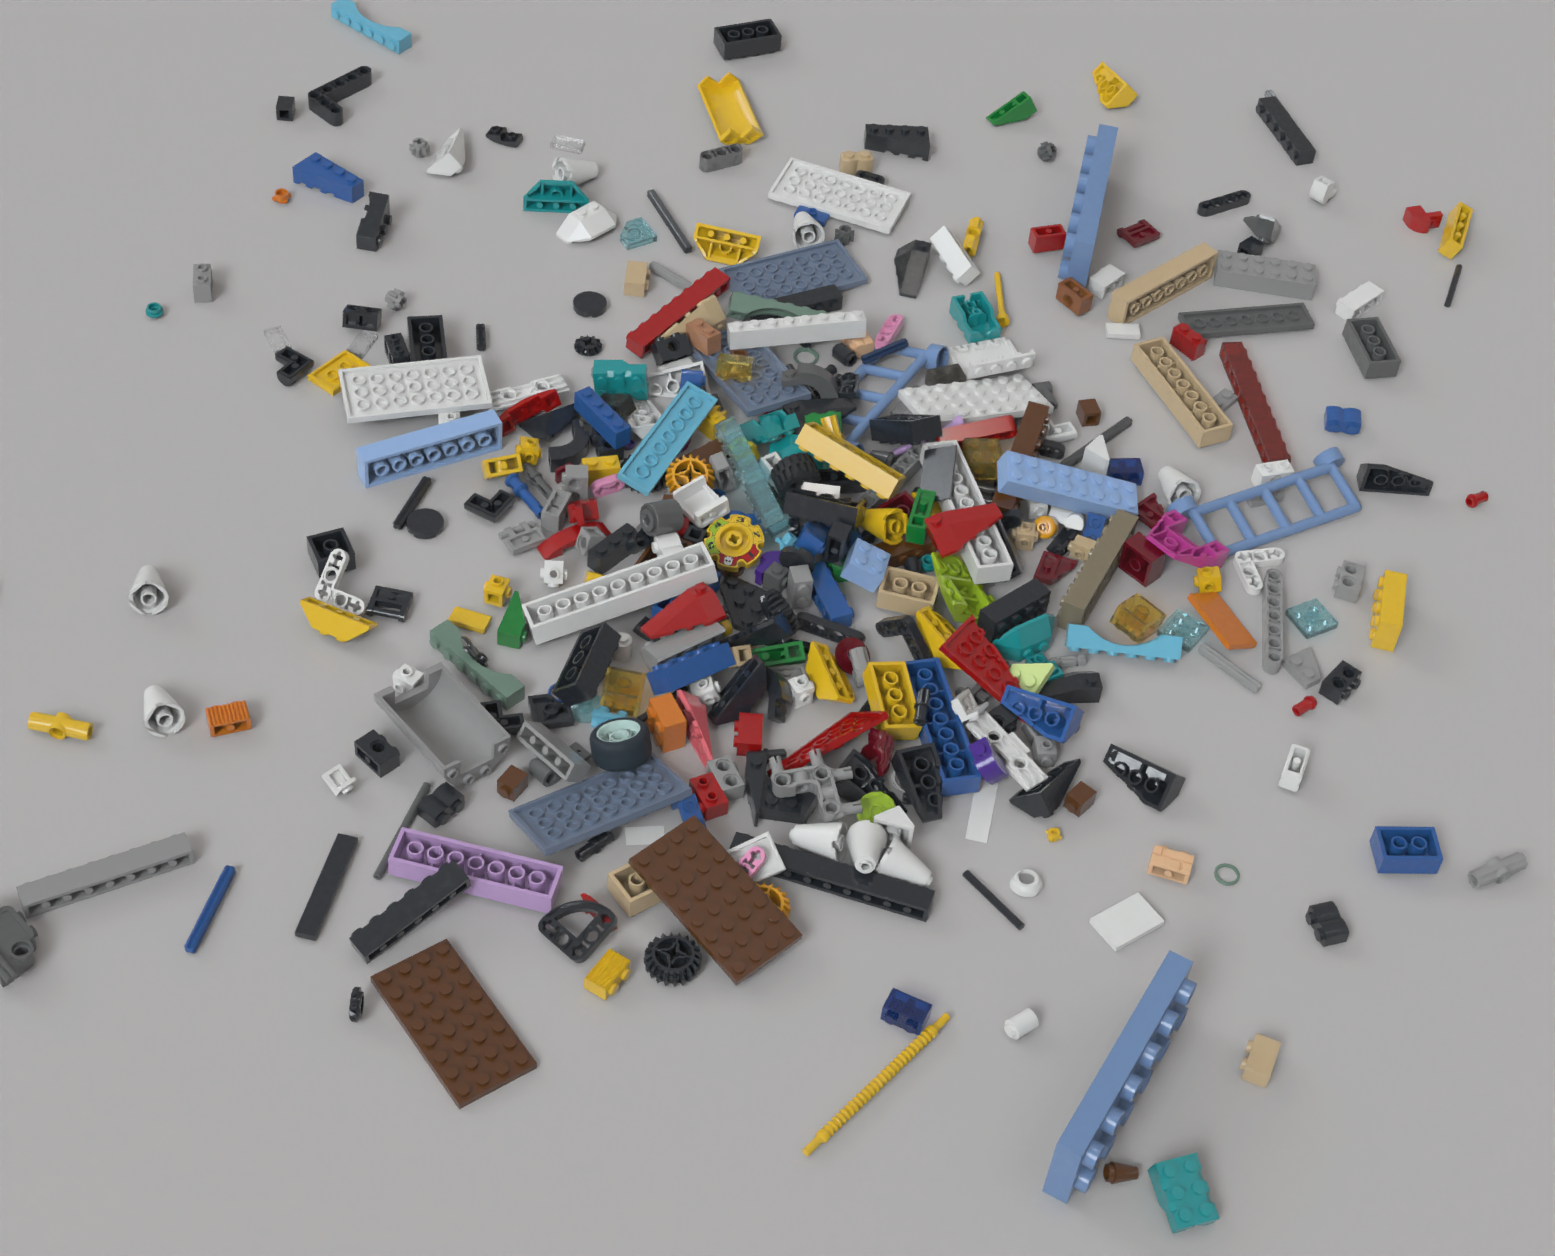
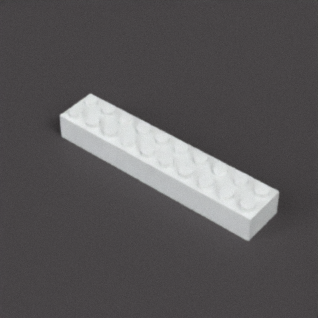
M957 440L922 443L919 458L922 467L925 450L957 445L951 499L938 501L942 512L986 504ZM995 524L987 530L979 532L977 538L973 541L969 540L963 545L964 548L960 550V553L974 584L1010 580L1014 564Z
M702 541L524 603L521 606L536 645L673 598L698 583L704 582L706 585L717 582L718 577L715 564Z

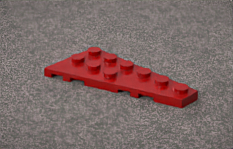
M972 614L938 650L997 701L1001 702L1006 686L1010 685L1021 689L1019 686L1020 681L1016 676H1012L1009 671L1010 667L994 644L989 643L984 636L986 634L983 628L978 627L975 623L976 618ZM1018 717V719H1019L1020 721H1022L1023 723H1026V722L1023 721L1020 717Z
M865 711L848 713L782 760L784 770L801 768L807 765L808 762H811L808 754L810 750L814 749L816 753V749H820L823 756L832 750L841 748L844 743L889 718L887 712ZM771 769L767 771V774L770 778L772 775Z

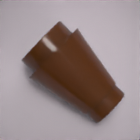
M1111 1161L1109 1164H1105L1103 1168L1104 1180L1110 1182V1184L1137 1180L1139 1176L1137 1166Z

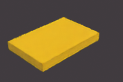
M345 349L307 376L310 382L334 396L341 391L338 369L371 365Z

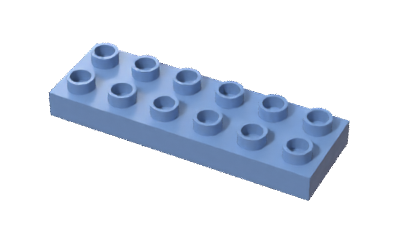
M1099 124L1097 137L1091 135L1087 137L1058 274L1060 279L1072 277L1084 288L1088 278L1118 127Z
M1169 950L1058 1140L1044 1183L1043 1192L1065 1204L1068 1203L1075 1189L1084 1194L1087 1193L1098 1170L1095 1168L1100 1158L1105 1160L1115 1142V1132L1118 1126L1124 1127L1135 1105V1102H1133L1137 1093L1142 1094L1153 1074L1151 1068L1155 1061L1161 1062L1171 1042L1169 1036L1173 1030H1179L1189 1009L1186 1006L1197 986V983L1188 979L1193 961Z

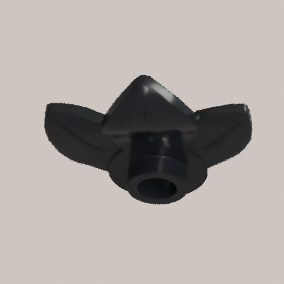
M462 636L461 638L468 645L464 646L463 649L473 660L487 668L489 666L487 656L479 652L469 638Z

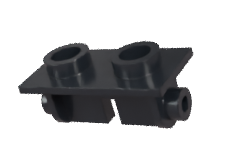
M1064 527L1046 549L1050 553L1064 556L1068 551L1067 548L1070 541H1074L1078 534V530H1067Z

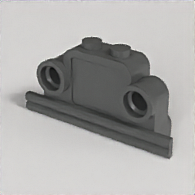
M11 906L0 908V985L3 988L18 978L19 974L34 965V952L37 949L35 937L38 936L36 929L32 925L28 926L24 915L20 911L16 912Z

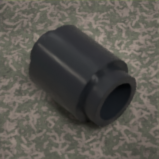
M839 343L833 347L832 357L841 364L851 367L856 363V353L845 344Z

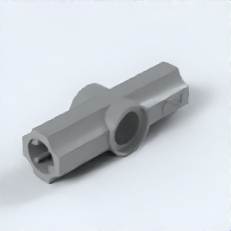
M1516 852L1501 859L1496 856L1491 858L1484 866L1469 871L1467 876L1473 888H1480L1492 882L1500 884L1506 881L1512 874L1526 869L1528 863L1523 853Z

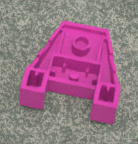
M1175 509L1164 513L1156 526L1146 536L1148 541L1174 560L1198 568L1219 566L1220 569L1230 552L1227 547L1217 540L1199 547L1185 537L1182 532L1188 519Z

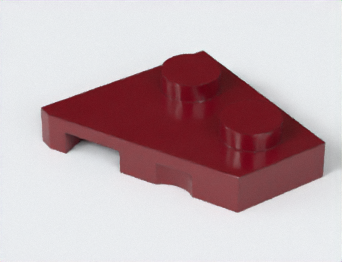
M1152 493L1138 503V520L1150 529L1156 526L1164 514V509L1161 504H1158L1155 493Z
M1043 551L1033 579L1037 578L1041 583L1051 586L1077 567L1078 561Z

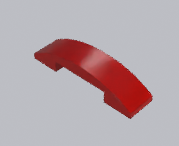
M551 389L534 394L504 411L499 416L502 422V437L515 431V425L532 417L542 410L547 413L562 405L557 390Z
M599 521L585 522V525L580 526L576 524L550 536L537 546V550L544 560H551L562 556L564 549L575 545L581 527H598L606 537L611 532L603 522Z

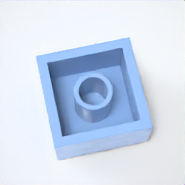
M857 538L847 553L840 577L874 593L884 579L891 554Z

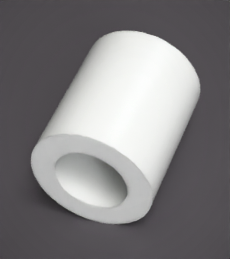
M619 632L622 637L619 641V647L612 657L618 662H626L631 658L632 637L628 633Z
M1026 1008L1006 1020L1004 1030L1010 1038L1017 1040L1037 1028L1039 1021L1035 1013L1031 1009Z

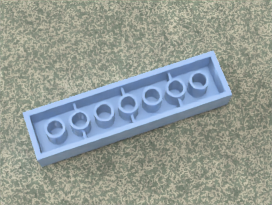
M492 409L357 447L358 476L365 488H370L501 450L502 422L495 410Z
M1008 450L997 461L999 493L1087 515L1089 512L1104 516L1107 520L1110 519L1112 514L1115 515L1118 509L1136 516L1138 515L1136 483Z

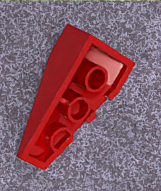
M996 503L940 512L924 519L928 536L941 558H944L963 549L965 543L969 540L973 541L977 538L979 532L990 528L1003 518V515Z

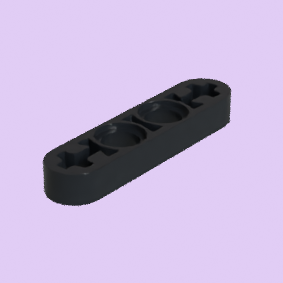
M1239 190L1200 202L1197 213L1202 217H1208L1247 205L1250 202L1251 194L1246 190Z
M799 612L796 615L800 624L799 630L836 643L848 637L857 638L863 643L866 640L862 632L806 612ZM817 625L822 626L825 630L818 628ZM834 631L841 633L842 636L837 635Z

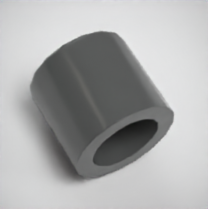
M673 498L645 503L641 507L640 523L644 532L649 536L677 532L683 526L684 516L682 508L678 501Z

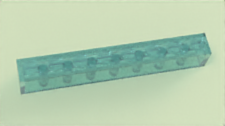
M734 415L716 424L717 433H715V436L719 443L723 442L724 445L721 448L726 456H730L728 461L732 469L736 468L734 474L738 481H742L740 486L744 494L748 493L749 496L746 498L750 506L755 507L753 513L757 520L761 519L762 523L759 525L764 534L768 532L770 537L773 538L791 528Z

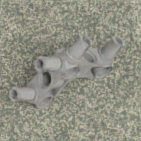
M814 749L809 751L808 754L812 766L784 770L781 756H776V761L774 756L769 758L772 770V792L776 797H792L805 792L814 793L817 796L818 811L824 823L838 822L845 818V816L862 813L860 800L849 803L840 802L835 784L836 781L853 779L851 766L837 769L828 767L823 762L820 749H816V753Z

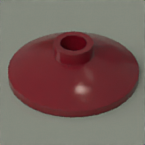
M854 637L844 638L835 648V660L839 668L847 674L852 675L853 671L852 662L848 658V655L850 656L849 651L856 647H866L861 640ZM866 647L867 653H868V657H869V661H870V653H869L868 648Z

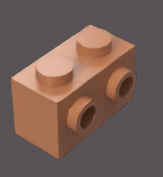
M700 318L686 323V334L693 347L706 356L721 350V332Z

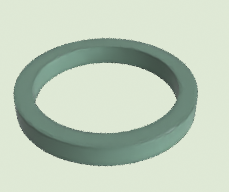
M1223 863L1215 868L1214 877L1219 883L1231 886L1239 881L1240 873L1235 866ZM1222 867L1234 870L1237 878L1232 882L1223 881L1219 878L1217 871Z

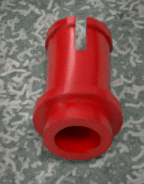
M1480 491L1476 494H1469L1465 502L1468 507L1475 508L1478 504L1488 501L1489 496L1487 492Z
M1306 696L1303 701L1293 705L1292 711L1299 717L1308 710H1314L1317 706V700L1313 696Z

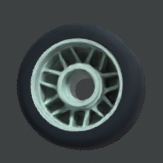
M622 717L605 721L595 727L590 734L589 741L593 761L599 768L605 771L624 772L635 769L647 762L652 754L649 729L644 722L635 718Z

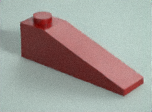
M701 582L686 589L640 629L650 639L672 635L675 633V630L686 628L688 631L692 630L693 626L703 624L704 627L727 618L714 590L704 582Z

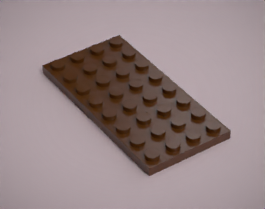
M695 815L635 854L628 861L630 866L736 986L802 939L803 935Z
M447 939L370 976L371 983L459 1109L537 1068L534 1058Z

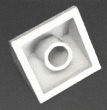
M1099 435L1085 447L1080 469L1106 476L1110 459L1103 435Z
M900 806L874 816L873 823L881 824L886 830L887 845L885 848L888 849L896 837L909 850L911 849L915 825Z

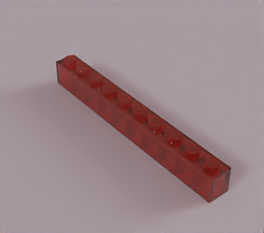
M1242 341L1222 342L1219 357L1234 394L1239 396L1237 402L1262 463L1286 459L1291 463V456L1286 450V444L1283 442L1281 432L1276 426V420L1271 414V407L1267 404L1266 395L1263 394L1261 389V383L1257 380V374L1253 370L1252 361L1248 358L1247 349L1244 348Z

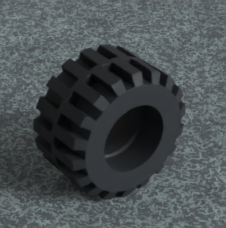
M808 453L786 456L778 461L771 470V478L779 495L783 498L786 497V492L790 488L801 489L804 482L819 484L821 480L820 472L814 459Z

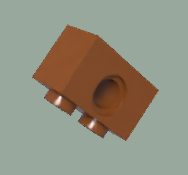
M1072 277L1058 283L1056 293L1058 301L1077 316L1090 311L1094 296L1091 292Z

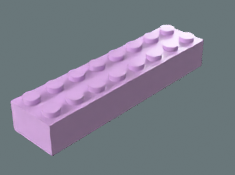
M404 827L401 828L388 857L389 875L422 882L427 876L434 875L443 864L454 860L470 879L471 887L463 893L543 913H548L553 909L563 883L564 866Z

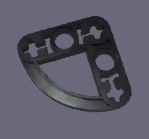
M578 900L564 903L549 911L539 921L538 929L572 961L583 963L616 927L618 919L609 908L602 904ZM576 912L596 913L595 918L577 938L558 922L564 916ZM604 917L610 918V923L603 920ZM547 923L556 930L555 934L545 927ZM599 925L604 930L601 932V930L596 926ZM590 932H598V937L595 941H588L587 937ZM568 935V942L560 945L558 942L560 936ZM583 941L589 946L588 948L582 944ZM576 949H578V950H580V951L582 952V954H581L580 956H579V955H576V953H575V950H576Z

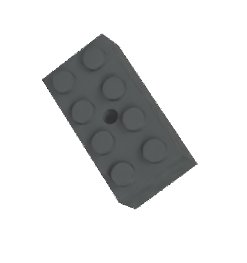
M1379 317L1347 319L1342 335L1364 379L1396 377L1401 360Z

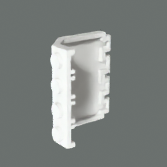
M1005 337L995 338L992 341H979L977 345L974 342L961 345V347L959 345L948 347L949 361L961 381L1033 367L1036 355L1033 349L1029 353L1024 354L1017 352L1010 339L1006 340Z

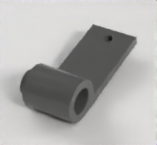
M577 742L569 746L585 761L592 757ZM537 757L530 761L528 772L545 787H550L562 779L540 758Z

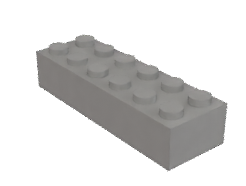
M1218 250L1214 267L1213 286L1311 301L1316 286V265Z

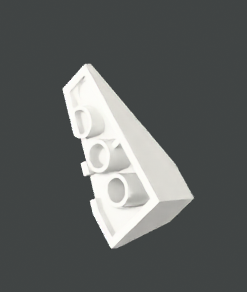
M462 127L449 136L443 144V148L435 155L437 157L436 160H432L426 169L427 173L451 176L463 170L465 146L464 129Z
M703 361L647 374V383H649L650 390L649 396L675 398L680 391L682 369L703 371V375L706 376ZM706 377V384L702 386V390L711 395Z
M630 399L628 425L635 434L644 439L661 417V414L650 399Z

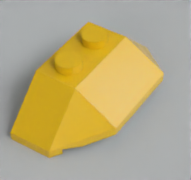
M698 222L693 235V239L705 260L730 266L746 262L757 254L762 238L758 235Z
M310 596L300 600V605L311 627L319 630V633L322 635L336 637V640L340 642L354 639L376 628L378 625L374 621Z
M930 606L919 609L916 612V623L931 655L934 658L939 657L942 668L960 669L938 650L956 630L944 617L933 611Z
M812 641L805 670L809 681L811 680L815 686L816 697L832 703L851 704L856 696L845 672L839 668L835 656L830 652L828 645Z

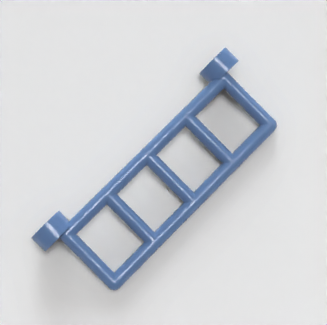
M932 343L928 346L927 350L908 346L892 353L916 358L905 372L876 366L875 364L879 359L869 364L862 363L854 372V374H859V382L866 374L896 380V382L885 394L858 388L857 399L873 402L876 405L865 417L849 414L841 419L844 424L856 426L845 440L865 452L863 444L857 441L869 429V420L878 418L898 396V390L904 389L923 366L927 371L944 372L949 362V349L947 346Z
M1331 447L1314 458L1313 463L1315 467L1201 505H1197L1191 495L1183 496L1172 502L1167 507V512L1175 509L1188 520L1191 518L1205 544L1216 539L1202 515L1227 508L1245 540L1225 546L1230 550L1227 556L1229 557L1235 555L1238 551L1249 550L1357 513L1361 510L1362 506L1339 470V467L1345 462V458L1338 447ZM1329 473L1346 500L1347 505L1324 512L1306 481ZM1296 485L1314 516L1290 524L1271 492ZM1261 496L1280 528L1256 536L1237 504Z

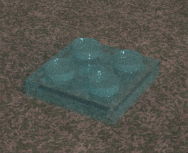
M1317 598L1288 608L1285 612V615L1306 639L1336 629L1338 626V622Z
M1176 609L1158 629L1157 635L1164 634L1183 637L1182 650L1189 653L1208 632L1209 626Z

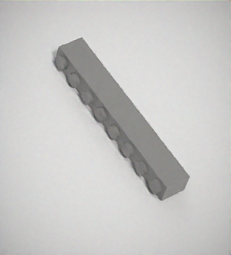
M185 832L175 834L159 841H153L119 854L110 855L106 858L17 886L19 901L25 917L28 919L195 864L193 850Z

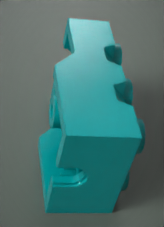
M983 291L971 293L967 301H965V295L951 297L949 313L953 320L957 321L958 328L964 332V337L968 344L1000 338L1002 328L997 322L993 307Z
M594 360L592 372L594 391L603 400H609L611 397H616L618 400H626L628 397H634L636 400H649L650 390L649 383H647V364H628L624 360Z
M782 409L758 417V423L752 419L740 424L744 438L755 445L774 441L781 436L794 433V429L800 427L796 414L787 415Z
M1197 1153L1155 1163L1147 1170L1158 1203L1166 1213L1173 1234L1193 1228L1196 1225L1212 1224L1220 1219L1215 1203L1210 1199V1189L1207 1181L1203 1179L1202 1167Z

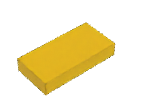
M455 606L448 618L455 626L485 634L492 621L491 616Z

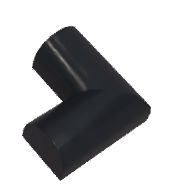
M288 346L275 355L276 361L284 365L277 371V378L284 386H290L314 366V360Z
M501 489L490 500L474 493L464 503V509L496 523L515 503L516 496Z
M500 700L480 702L510 735L518 734L524 723L523 713L503 715Z

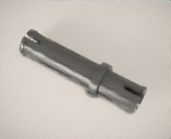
M524 463L522 465V473L528 478L529 483L535 485L548 500L553 489L542 478V474L536 471L530 463Z

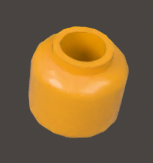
M1040 516L1034 521L1036 523L1035 530L1038 531V538L1050 539L1059 530V524L1052 516Z

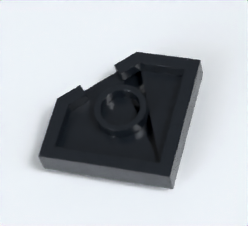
M549 694L528 696V705L533 722H541L548 729L574 726L571 706H567L565 703L560 704Z

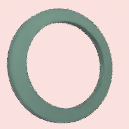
M799 348L793 354V358L797 363H802L796 357L801 352H809L814 355L815 360L811 364H815L818 361L817 352L811 348Z

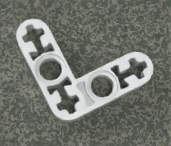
M1263 548L1235 553L1233 565L1248 594L1253 596L1259 595L1263 588L1262 579L1256 568L1277 566L1283 563L1285 552L1281 548ZM1255 556L1262 557L1263 560H1258ZM1244 571L1251 572L1252 575H1246Z
M334 549L327 560L315 589V597L317 600L342 610L363 616L366 614L367 603L360 598L338 590L349 562V555L342 549ZM341 555V557H343L342 561H338V559H336V556ZM334 564L340 568L337 569L335 567H332V565ZM330 571L336 572V578L333 581L328 579ZM325 582L328 583V584H331L332 587H329V586H327V585H324ZM326 591L328 595L323 596L321 592ZM344 595L346 601L343 605L339 606L337 598ZM354 603L356 605H360L362 608L361 610H357L356 608L351 607L350 604Z

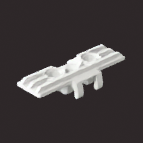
M561 374L532 380L528 384L490 391L493 408H488V410L494 409L497 411L509 408L519 401L543 391L556 389L558 395L570 392V389Z
M988 712L980 715L978 719L966 723L965 726L978 740L983 737L989 739L995 754L1000 753L1006 759L1005 767L1009 776L1011 775L1026 792L1048 779V776L1030 758L1031 750L1014 732L1008 734ZM995 734L999 739L992 740L989 738V735ZM1022 762L1024 763L1025 767L1019 768L1018 765H1020Z

